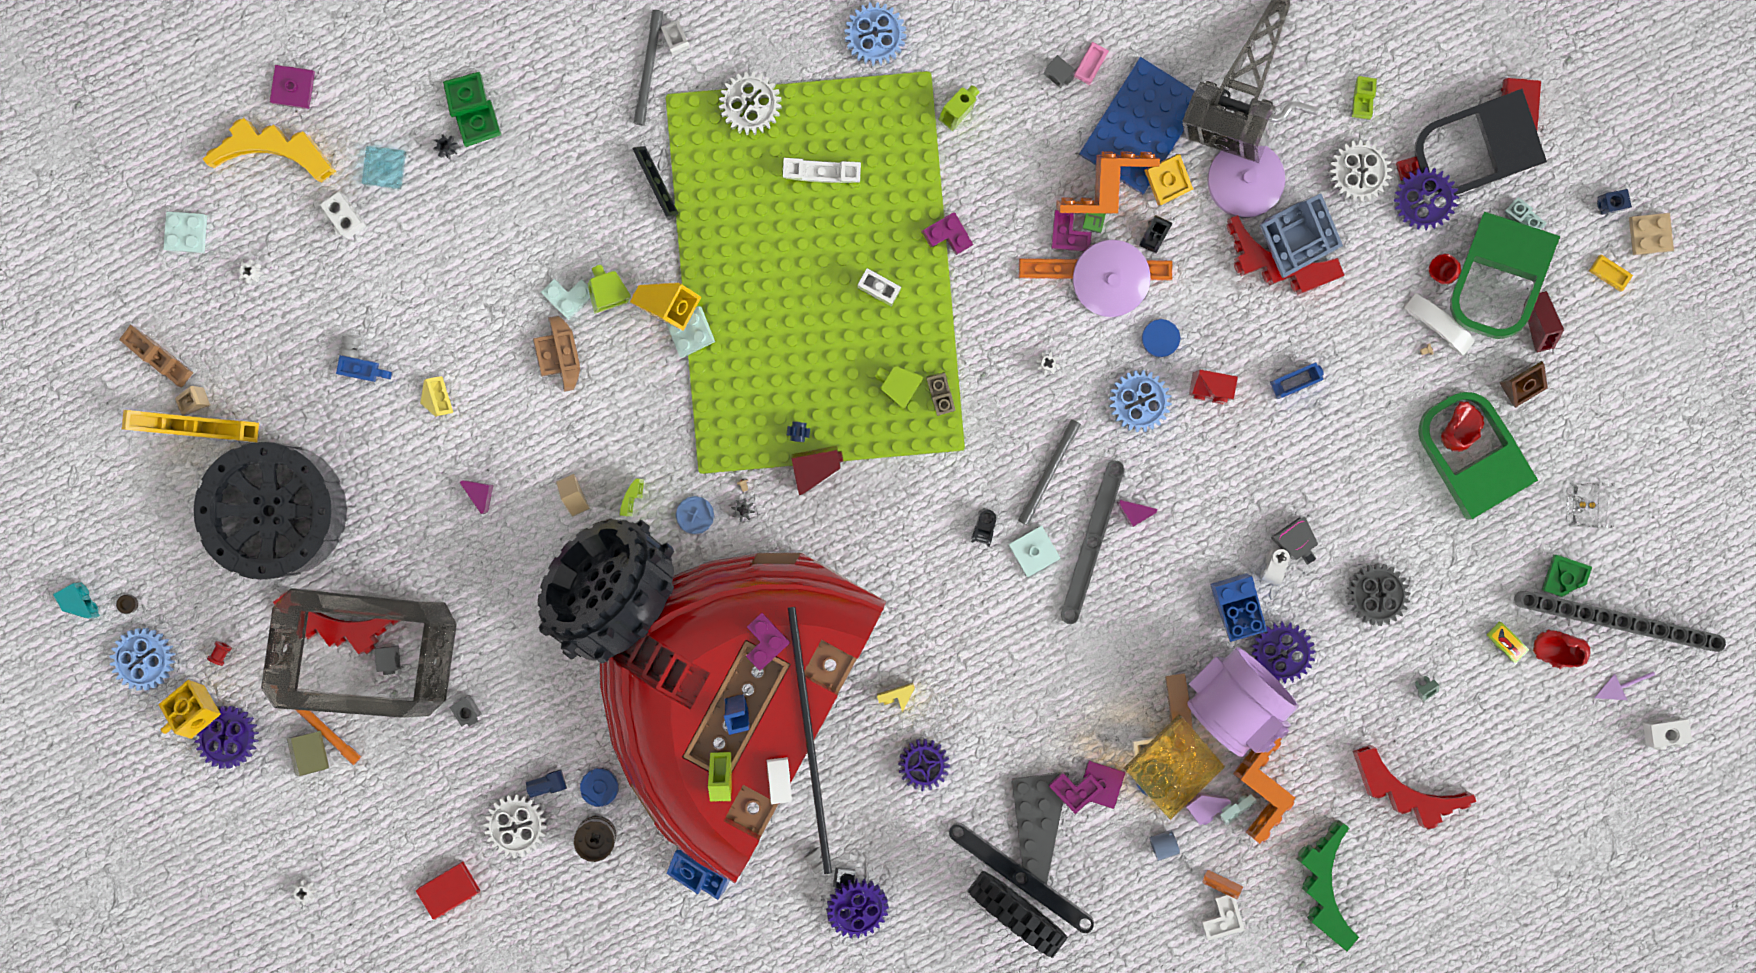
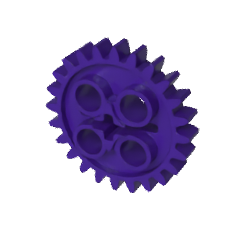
M1425 167L1422 173L1418 168L1416 175L1409 172L1411 177L1409 179L1403 177L1405 184L1398 183L1401 191H1395V194L1399 195V197L1395 198L1394 202H1399L1395 209L1402 210L1398 213V216L1405 215L1404 223L1410 220L1409 227L1416 223L1417 230L1420 229L1421 225H1424L1425 230H1427L1429 225L1436 229L1437 222L1442 226V219L1450 220L1448 213L1455 214L1451 208L1458 207V204L1453 201L1459 199V196L1453 194L1458 191V188L1451 187L1455 181L1448 182L1449 174L1442 177L1443 170L1436 174L1435 167L1431 172H1428V168ZM1429 180L1436 183L1435 188L1432 190L1424 188L1425 183ZM1440 188L1442 189V191H1441L1440 193L1435 194L1434 196H1432V197L1429 198V200H1430L1429 203H1426L1425 201H1423L1422 203H1420L1419 205H1417L1415 208H1413V209L1410 208L1413 204H1416V203L1420 202L1421 200H1423V195H1424V194H1426L1427 196H1430V195L1433 194L1436 190H1438V189H1440ZM1410 191H1416L1418 197L1416 200L1410 201L1407 199V194ZM1437 197L1445 198L1446 201L1443 206H1436L1434 204ZM1421 207L1428 209V213L1424 217L1417 215V211Z
M1283 621L1280 622V626L1273 622V628L1266 625L1267 631L1260 633L1261 637L1255 636L1258 644H1252V647L1257 649L1251 652L1252 655L1257 656L1254 659L1264 666L1278 681L1281 678L1284 684H1286L1287 678H1290L1293 683L1295 676L1301 679V672L1306 675L1308 674L1305 669L1306 667L1312 668L1309 661H1315V658L1310 656V654H1314L1316 651L1310 649V647L1314 646V642H1307L1311 636H1304L1305 629L1298 631V624L1292 628L1290 621L1287 626L1284 625ZM1284 635L1292 637L1289 643L1281 642ZM1273 645L1275 647L1274 652L1266 653V646ZM1284 649L1287 655L1283 656V654H1280V650ZM1295 651L1302 652L1301 658L1297 660L1292 658V654ZM1277 656L1276 658L1273 659V661H1271V662L1268 661L1270 658H1273V657ZM1283 661L1285 662V667L1283 669H1276V663Z
M221 706L220 709L218 708L221 715L197 734L199 739L194 742L200 743V746L196 748V750L203 751L200 757L207 756L205 763L212 762V767L219 765V769H224L225 767L229 769L233 768V765L235 767L240 766V762H247L245 756H253L250 750L257 749L253 742H259L258 739L254 738V735L259 734V732L253 731L257 724H251L254 719L253 717L246 718L248 712H242V708L235 709L234 706H229L228 708L227 706ZM218 722L221 723L220 731L217 729ZM237 724L240 726V731L238 733H236L235 727ZM215 741L218 743L217 750L214 749ZM234 743L237 746V750L235 753L232 750V746Z
M856 878L853 884L848 880L847 886L841 883V890L834 889L836 895L830 894L832 901H827V918L830 921L831 927H835L837 933L841 931L842 936L848 933L849 938H852L853 934H856L857 938H859L860 933H863L866 937L867 931L874 933V927L880 929L879 922L884 923L883 916H888V899L884 890L880 889L878 884L874 886L872 880L868 884L865 878L861 883Z

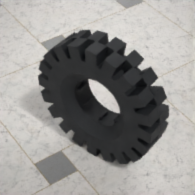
M982 870L967 890L971 897L984 907L988 913L996 917L1000 923L1048 957L1053 958L1068 938L1040 910L986 871Z

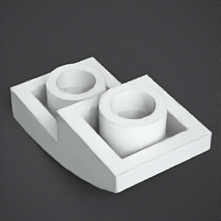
M787 757L767 760L771 804L792 802Z

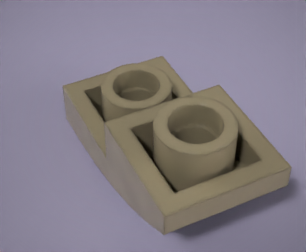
M945 372L927 376L926 379L937 416L956 411Z

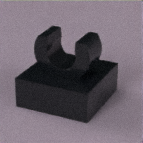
M836 867L833 887L842 889L841 883L847 886L848 880L853 884L856 870Z

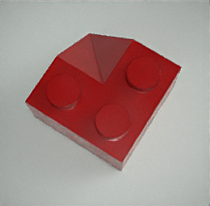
M1201 369L1197 370L1192 374L1189 395L1194 396L1193 399L1205 401V398L1213 399L1212 403H1228V401L1234 400L1238 376Z

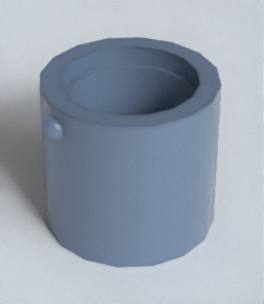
M1172 830L1149 837L1157 861L1180 854Z

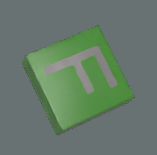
M1086 213L1082 229L1101 233L1106 214Z

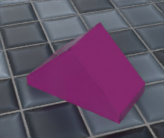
M467 480L460 481L459 483L480 514L488 513L493 485Z
M1117 500L1118 507L1131 527L1154 515L1158 510L1140 504Z

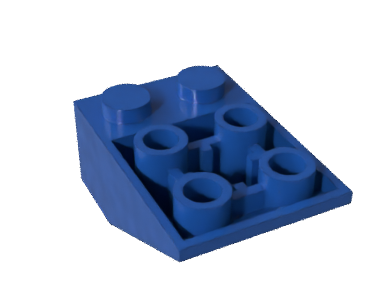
M1245 573L1210 584L1230 642L1267 631L1254 580L1251 575Z

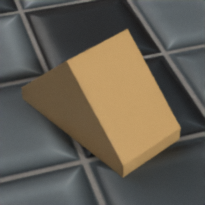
M190 386L175 398L182 416L210 406L203 387Z
M575 474L556 482L560 498L572 517L590 509Z

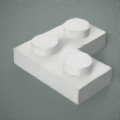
M1226 894L1215 896L1219 916L1201 920L1208 941L1245 930L1236 899Z

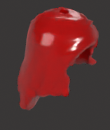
M1468 401L1459 402L1454 410L1452 419L1441 433V442L1444 447L1451 451H1464L1481 437L1484 416L1473 405L1469 404Z
M1548 629L1546 632H1541L1534 640L1533 652L1536 654V658L1551 664L1552 667L1559 669L1563 667H1581L1587 664L1590 658V646L1582 638Z

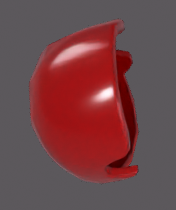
M1446 253L1437 255L1429 265V275L1443 285L1453 283L1461 273L1460 262L1455 257Z

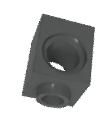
M1056 55L1043 74L1059 88H1062L1064 84L1068 86L1073 80L1074 76L1072 74L1075 69L1060 56Z
M399 646L375 649L376 672L390 675L395 674V670L401 669Z
M470 695L449 707L461 727L466 724L470 727L478 722L477 717L482 715ZM464 708H468L471 711L470 717L464 716Z

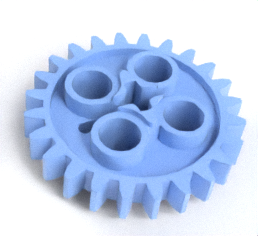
M870 2L867 9L864 5H861V12L855 9L856 17L850 15L852 22H846V26L850 29H845L844 31L846 35H850L845 37V42H851L847 45L848 49H853L851 55L858 54V61L864 58L865 65L870 60L872 66L875 65V61H878L879 65L882 66V60L884 59L889 63L890 56L896 59L895 52L901 53L899 46H905V42L902 39H906V34L902 33L906 31V27L901 26L904 20H898L900 13L898 12L893 15V7L887 10V4H884L880 8L879 2H877L876 7H873ZM880 20H886L888 22V25L882 27L878 24V22ZM862 23H867L870 26L867 30L859 28ZM873 31L877 32L878 37H874ZM888 38L892 43L886 46L881 41ZM871 42L873 47L866 49L863 47V44Z
M1135 370L1133 377L1130 373H1126L1127 379L1120 377L1121 384L1114 383L1117 390L1112 389L1110 391L1115 394L1113 397H1109V400L1114 401V404L1109 405V407L1115 408L1111 415H1118L1115 421L1122 420L1121 427L1128 424V431L1135 427V432H1139L1140 427H1142L1143 432H1147V426L1153 430L1154 423L1160 426L1159 419L1166 420L1163 414L1170 413L1166 406L1172 405V403L1167 402V399L1172 396L1165 393L1169 388L1162 387L1165 381L1158 382L1160 376H1156L1153 379L1152 372L1146 376L1145 370H1142L1140 375ZM1143 383L1149 386L1147 394L1141 392L1140 387ZM1125 391L1130 392L1132 395L1130 402L1123 399ZM1153 393L1156 394L1155 397L1147 401H1144L1142 405L1138 404L1129 409H1125L1126 405L1137 401L1138 397L1142 399ZM1150 401L1156 402V411L1149 409L1148 404ZM1132 409H1137L1140 412L1138 419L1132 418Z
M137 628L135 632L130 630L127 631L128 635H121L122 640L115 641L118 647L111 648L116 652L115 655H110V658L115 659V662L110 663V665L116 667L112 673H119L116 680L123 678L122 685L129 683V689L136 686L137 691L143 688L144 690H149L150 687L156 688L158 684H163V678L170 677L167 671L174 670L169 665L175 663L174 660L170 659L175 653L169 652L173 645H166L169 639L162 640L163 633L156 635V630L149 632V628H143V630ZM143 641L147 645L146 650H144L141 646ZM154 648L156 649L155 652H153L152 654L148 655L149 653H151V651H152ZM128 653L131 655V662L127 660L126 656ZM155 656L159 659L158 665L154 663L153 659ZM140 668L144 672L143 677L139 675L138 671Z

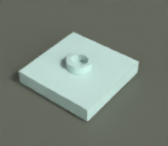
M1042 525L1008 544L1027 578L1061 559Z

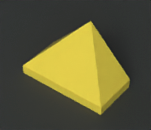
M442 376L425 379L423 383L420 404L435 417L453 413Z

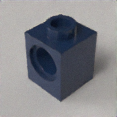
M1628 189L1598 196L1597 207L1601 211V215L1631 208ZM1611 198L1615 201V207L1610 203Z

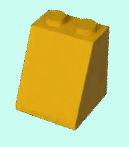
M680 283L638 285L630 303L684 331L701 296Z

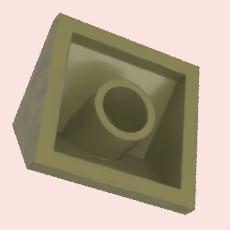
M321 731L286 738L295 776H303L329 768Z

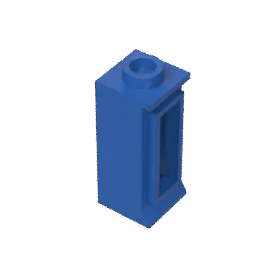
M1315 362L1270 381L1276 398L1280 399L1324 380V372L1322 367ZM1308 371L1311 380L1284 391L1280 382Z
M741 694L725 698L724 719L729 735L749 730V710L745 695Z

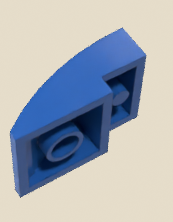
M678 849L675 851L666 873L696 894L703 890L717 900L725 892L730 882L727 878L704 867Z

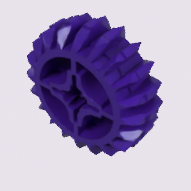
M924 738L923 744H920L919 739H916L917 746L910 742V750L906 747L903 748L907 754L899 755L901 759H904V761H898L899 766H904L899 769V773H906L902 776V780L909 778L907 785L910 786L914 782L913 788L915 790L918 788V785H921V791L925 790V785H928V789L932 790V783L939 787L937 780L939 779L941 782H944L945 779L941 775L948 776L949 774L948 771L944 770V768H950V764L944 763L949 760V756L942 757L946 750L939 751L941 744L933 747L934 740H931L930 745H928L926 738ZM923 750L934 752L938 758H927ZM915 752H918L919 758L917 762L908 766L910 757ZM921 756H923L926 763H929L926 768L927 773H925L922 766H919L922 761ZM936 764H940L938 772L930 778V769L936 766ZM910 771L922 772L925 779L914 777Z

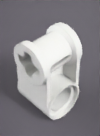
M1281 548L1270 550L1265 565L1261 570L1260 580L1277 586L1281 585L1290 560V555L1286 550ZM1276 555H1281L1282 559H1277Z

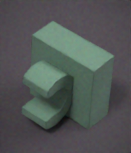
M1424 676L1426 685H1420L1418 681L1415 682L1418 696L1423 702L1439 692V684L1435 679L1430 682L1427 676Z

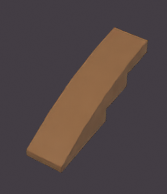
M131 324L119 339L139 358L149 363L159 373L168 377L181 388L194 373L167 350Z
M1185 673L1165 676L1175 754L1195 751L1191 710L1187 704L1189 695Z

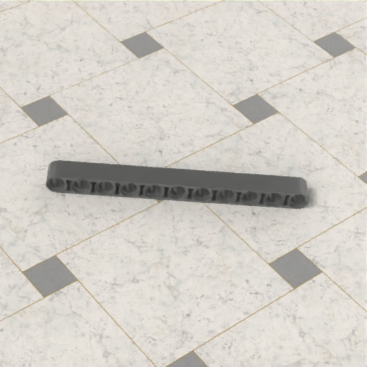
M1520 591L1514 597L1515 604L1518 607L1708 651L1720 652L1726 646L1725 638L1714 633L1534 592ZM1527 595L1529 602L1525 605L1523 599ZM1546 599L1547 602H1548V605H1547V607L1544 609L1543 606H1542V603H1543V601ZM1563 604L1566 605V611L1564 613H1562L1561 606ZM1582 608L1585 611L1583 617L1580 616V610ZM1602 612L1603 620L1599 621L1598 616ZM1619 617H1621L1622 623L1620 626L1617 624V620ZM1639 621L1640 624H1641V626H1640V628L1637 630L1636 624H1637V622ZM1658 625L1659 632L1656 634L1655 627ZM1675 630H1677L1678 632L1676 638H1674L1673 636ZM1694 634L1696 635L1695 642L1692 641V637ZM1714 638L1715 644H1714V646L1712 647V646H1711V641H1712V639Z

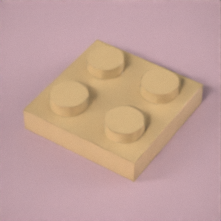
M1670 213L1633 216L1629 218L1633 256L1674 251Z

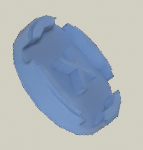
M698 496L688 497L683 500L676 511L678 525L682 530L690 534H700L708 530L713 524L715 516L710 502Z

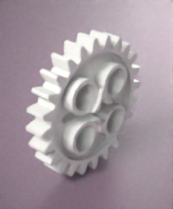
M746 71L743 78L738 73V80L731 77L732 84L725 83V87L728 90H721L725 97L719 98L720 102L724 103L719 108L720 110H726L721 115L722 117H728L725 121L726 124L732 122V129L738 127V133H741L743 129H745L746 135L749 134L750 130L756 135L757 129L764 133L763 127L766 126L770 129L769 122L776 123L774 116H780V113L776 111L782 109V106L777 104L782 101L781 97H776L780 93L779 89L773 90L776 86L775 83L769 84V77L763 80L762 73L756 77L754 71L751 76H748ZM751 86L754 90L752 93L746 94L743 92L744 88ZM761 90V93L756 96L757 91ZM761 98H768L769 102L767 105H760L759 100ZM753 100L754 106H748L747 101L752 102ZM739 101L742 103L740 109L732 108L733 103ZM750 113L758 115L754 121L748 120L747 117Z
M1359 140L1357 144L1351 141L1349 146L1345 144L1342 146L1343 150L1338 149L1336 151L1338 155L1332 157L1335 162L1329 164L1333 170H1330L1328 174L1334 176L1329 181L1336 183L1332 187L1333 189H1340L1337 193L1338 195L1345 193L1344 199L1351 196V202L1358 198V202L1361 203L1364 198L1369 202L1371 196L1375 199L1378 197V193L1382 194L1384 192L1382 187L1386 188L1389 186L1386 181L1392 177L1387 175V173L1391 172L1392 169L1387 168L1391 161H1385L1388 154H1381L1383 148L1376 150V143L1370 146L1368 140L1363 145L1362 140ZM1367 157L1370 158V159H1372V161H1373V165H1372V166H1369V165L1366 163V158H1367ZM1347 158H1351L1354 161V166L1348 165ZM1367 176L1373 179V185L1367 183ZM1348 177L1354 179V185L1348 183Z
M510 794L507 796V800L502 797L500 803L497 801L494 803L495 808L488 810L492 815L485 816L490 821L484 824L485 827L489 828L485 834L491 835L487 841L495 842L492 848L498 846V853L505 850V856L507 857L512 852V856L515 858L519 852L520 856L523 857L525 851L531 854V847L536 850L538 848L537 843L541 844L543 842L540 836L543 837L547 834L542 830L548 827V825L543 824L547 817L541 816L545 810H538L540 803L535 806L533 805L534 798L528 802L527 795L520 799V795L516 794L513 799ZM525 810L527 818L520 817L519 811ZM501 814L508 816V823L501 821ZM526 821L533 822L532 824L521 825L518 829L516 827L502 831L499 829L500 827H509L513 823L518 825ZM529 829L532 836L526 837L523 830ZM505 833H510L513 841H507Z

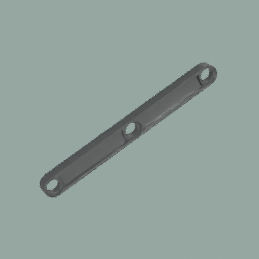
M1111 461L1105 469L1061 611V618L1067 624H1074L1080 616L1124 474V465L1120 461ZM1112 464L1120 466V472L1117 475L1110 472ZM1090 537H1095L1098 540V544L1094 548L1089 547L1087 544V540ZM1067 610L1075 612V618L1071 621L1065 619V612Z

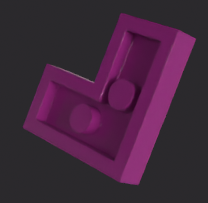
M1055 210L1051 249L1084 252L1091 246L1092 232L1073 231L1074 213H1060L1058 210Z
M955 212L921 231L930 247L947 239L955 255L973 246L971 239Z
M763 613L747 626L760 643L746 657L761 671L790 641Z
M1062 772L1049 784V787L1074 814L1078 813L1104 789L1091 773L1075 785Z

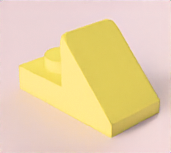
M914 683L878 693L879 703L883 702L884 705L895 702L894 699L898 698L903 712L915 689Z

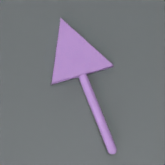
M1655 672L1648 673L1620 685L1614 674L1594 698L1627 700L1622 688L1654 676Z

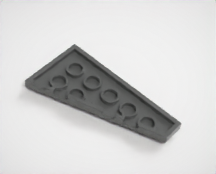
M1068 771L1063 772L1067 777L1069 776ZM1062 772L1012 778L1022 867L1046 884L1063 801L1049 787V784ZM1023 873V875H1024V882H1025V881L1027 880V877H1026V875Z

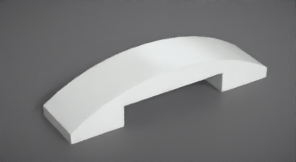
M784 158L783 178L826 183H859L861 163L803 161V159Z
M1417 293L1403 307L1415 319L1423 321L1449 342L1448 345L1462 356L1475 342L1473 337L1452 317Z

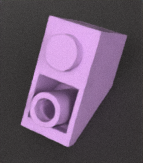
M1198 792L1186 801L1184 806L1201 826L1202 824L1210 823L1213 820V816L1218 812L1223 813L1221 810L1230 804L1231 801L1225 796Z

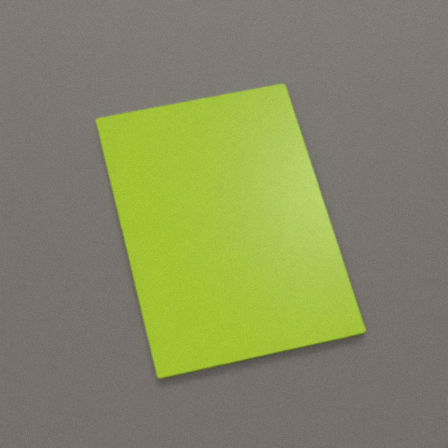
M925 71L777 84L773 90L779 89L780 92L776 96L781 97L782 100L777 103L782 106V109L776 110L780 113V116H774L776 123L769 122L770 129L766 126L763 127L764 133L757 129L756 135H754L752 130L746 135L745 129L738 133V127L735 129L731 128L732 122L726 124L725 121L728 117H722L721 115L726 110H720L719 106L724 103L720 102L719 98L725 97L721 90L727 91L728 89L667 94L666 108L675 207L679 214L676 216L682 285L701 296L697 306L702 307L715 340L714 343L688 355L699 473L706 474L793 466L792 454L837 446L838 451H842L844 461L963 451L965 443L947 242L945 239L937 245L930 247L921 232L944 218L931 73ZM745 87L743 92L750 94L754 88ZM761 90L757 91L756 96L761 93ZM761 98L759 100L760 105H767L769 102L768 98ZM753 100L752 102L747 101V105L754 106ZM736 101L733 103L732 108L740 109L742 103ZM750 113L747 119L750 121H754L757 119L758 115L756 113ZM784 158L841 163L842 161L860 162V182L826 183L783 178ZM867 268L901 287L892 306L858 288V283ZM897 366L924 377L904 410L880 390L884 382L875 377L880 367L891 372L893 367ZM945 372L956 411L937 416L926 377ZM792 422L807 423L806 428H810V436L805 438V442L790 441L791 436H787V426H792Z

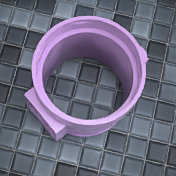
M1236 647L1226 658L1215 657L1189 683L1197 692L1187 702L1192 713L1220 743L1240 757H1243L1249 749H1252L1255 753H1268L1276 745L1274 743L1275 740L1282 739L1288 734V728L1291 724L1287 719L1299 708L1298 703L1287 689L1264 666L1239 647Z

